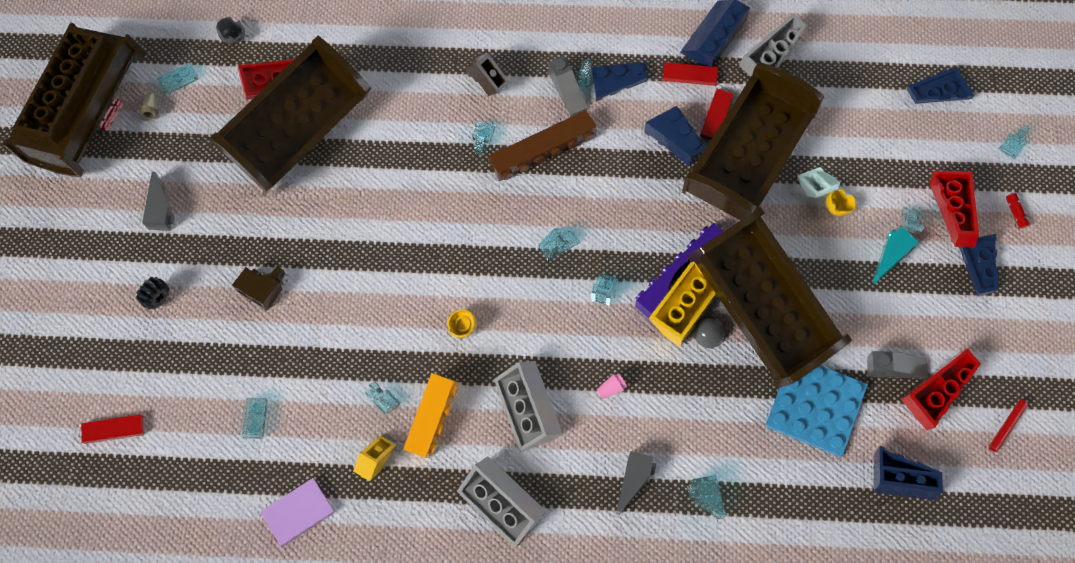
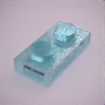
M190 63L157 78L166 95L199 80Z
M903 207L901 212L903 227L909 232L918 231L922 233L924 228L922 212Z
M246 398L242 430L243 438H264L268 403L266 398Z

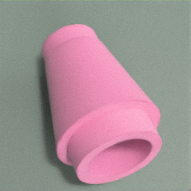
M618 373L617 375L613 374L597 388V391L601 398L604 399L624 391L623 389L627 385Z

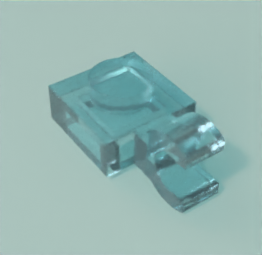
M477 121L472 135V139L476 140L474 154L482 155L484 144L491 143L495 125Z
M1023 124L1016 135L1010 132L999 147V150L1015 159L1026 144L1022 138L1030 128Z
M376 382L369 384L371 389L365 391V395L368 398H373L372 402L385 414L399 407L401 402L388 389L383 391Z

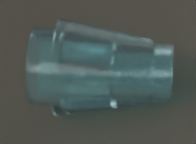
M583 60L576 74V81L581 87H588L593 82L592 62L590 60Z

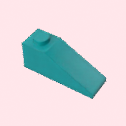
M902 226L897 231L893 229L886 236L888 240L883 246L872 280L874 284L907 256L919 242Z

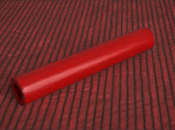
M1019 400L989 444L988 448L991 451L998 452L1028 407L1027 402Z

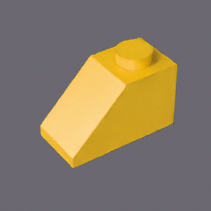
M379 435L360 452L353 471L362 478L371 481L382 470L396 448V444Z

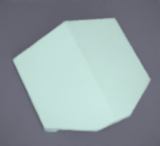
M820 167L797 176L807 197L816 198L838 190L840 182L835 177L824 172Z

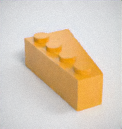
M431 373L403 450L424 458L434 455L437 448V438L444 429L443 424L449 415L451 404L460 385L459 382Z

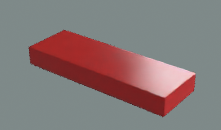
M664 62L662 81L716 86L718 67Z
M716 88L700 137L709 140L713 138L727 115L734 93Z
M141 414L81 423L83 444L144 435L143 416Z

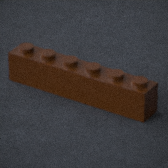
M587 110L582 111L489 155V165L499 182L508 180L518 172H525L535 164H542L552 156L556 157L567 149L577 147L579 143L592 140L596 136L597 127Z

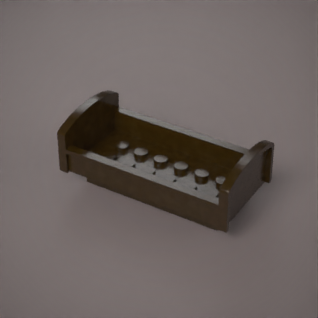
M70 22L12 127L13 131L10 137L5 139L3 146L24 163L61 175L82 177L85 170L78 163L132 61H142L145 52L128 34L125 37L79 28Z
M317 35L301 54L220 131L215 132L210 137L209 144L211 146L215 144L263 190L262 195L265 197L360 101L362 102L367 97L371 87L342 55Z
M758 62L752 76L692 171L685 177L682 193L686 194L688 192L739 220H742L758 209L811 120L817 115L824 95L802 79L777 67Z
M759 207L687 257L691 263L694 261L774 378V385L780 388L795 383L848 345L852 339L848 333L844 335L840 333L761 218L765 212Z

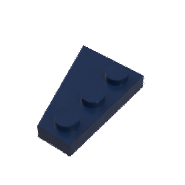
M645 62L592 67L596 102L602 100L605 96L617 94L622 89H629L647 82L648 79Z
M957 67L907 87V91L915 104L969 100L974 97Z
M996 234L978 237L975 247H959L977 296L995 293L998 290Z

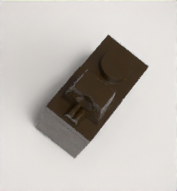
M488 53L476 57L465 67V73L469 78L472 77L475 82H478L488 96L499 93L510 82Z
M278 266L271 274L268 273L267 275L261 274L256 269L251 271L245 267L232 286L236 292L268 310L283 290L281 287L283 281L281 280L286 273Z

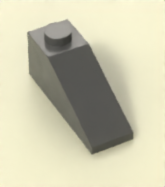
M563 56L548 62V73L570 116L587 110L578 83L566 57Z
M152 171L142 223L148 230L170 231L175 217L163 183L158 174Z
M872 351L867 357L868 377L921 379L928 377L926 358L890 351Z
M630 451L616 514L620 515L647 483L650 475H654L657 464L653 463L654 456Z

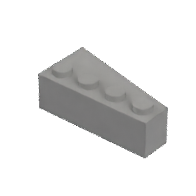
M793 13L747 52L739 66L750 77L758 62L779 68L805 29L806 24Z

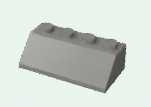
M535 361L518 362L494 379L520 452L550 442L563 434Z
M489 456L474 465L457 490L514 547H517L547 512Z

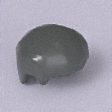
M226 17L217 22L216 30L223 42L237 44L244 38L245 28L240 21L235 22L231 17Z
M705 317L698 322L694 337L699 345L712 349L721 344L725 335V328L723 323L717 318Z

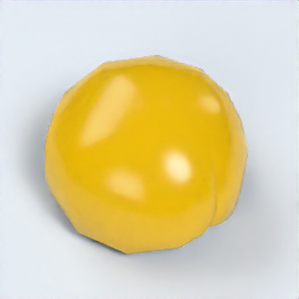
M844 189L832 191L826 197L825 204L827 209L837 217L847 216L856 208L854 196L846 195Z
M466 309L456 310L447 321L449 332L454 337L460 339L471 336L477 327L475 316Z

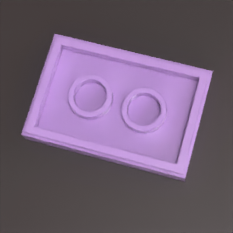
M312 478L260 513L279 545L283 547L335 512L314 478Z

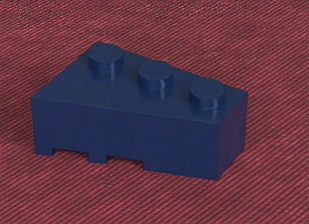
M677 106L645 122L644 133L656 139L657 143L661 146L664 145L674 156L687 166L696 163L706 149L704 143Z
M878 447L873 455L874 493L935 501L943 493L942 472L922 463H915L905 459L901 454L891 453L885 450V447Z

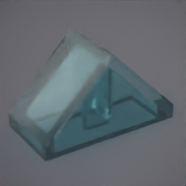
M571 227L554 228L538 246L546 259L550 260L580 244V240Z
M600 273L592 288L591 300L610 305L618 278Z

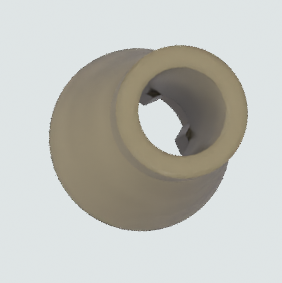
M154 92L146 94V98L140 108L141 116L148 120L155 119L159 114L158 95Z

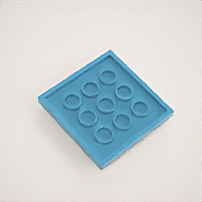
M820 365L795 383L779 388L765 427L841 458L868 384Z

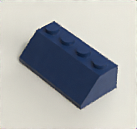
M738 0L717 1L680 53L702 66L713 67L747 20L750 7Z

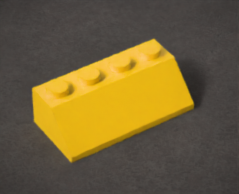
M694 261L688 265L649 317L663 336L679 347L717 297V294Z

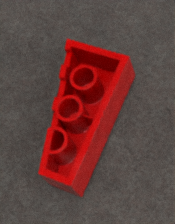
M933 171L929 185L954 247H975L979 237L972 171Z
M968 348L960 351L903 396L901 400L926 431L936 428L939 420L946 414L949 406L961 393L960 391L968 383L981 363Z

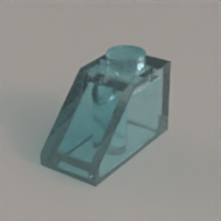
M717 476L692 479L690 486H688L690 498H693L696 505L717 519H723L726 514Z

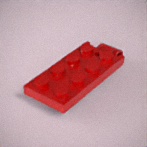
M294 59L238 65V73L245 99H253Z

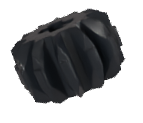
M151 276L140 285V289L136 292L138 294L136 299L144 308L155 310L166 301L165 299L169 296L170 288L161 278Z

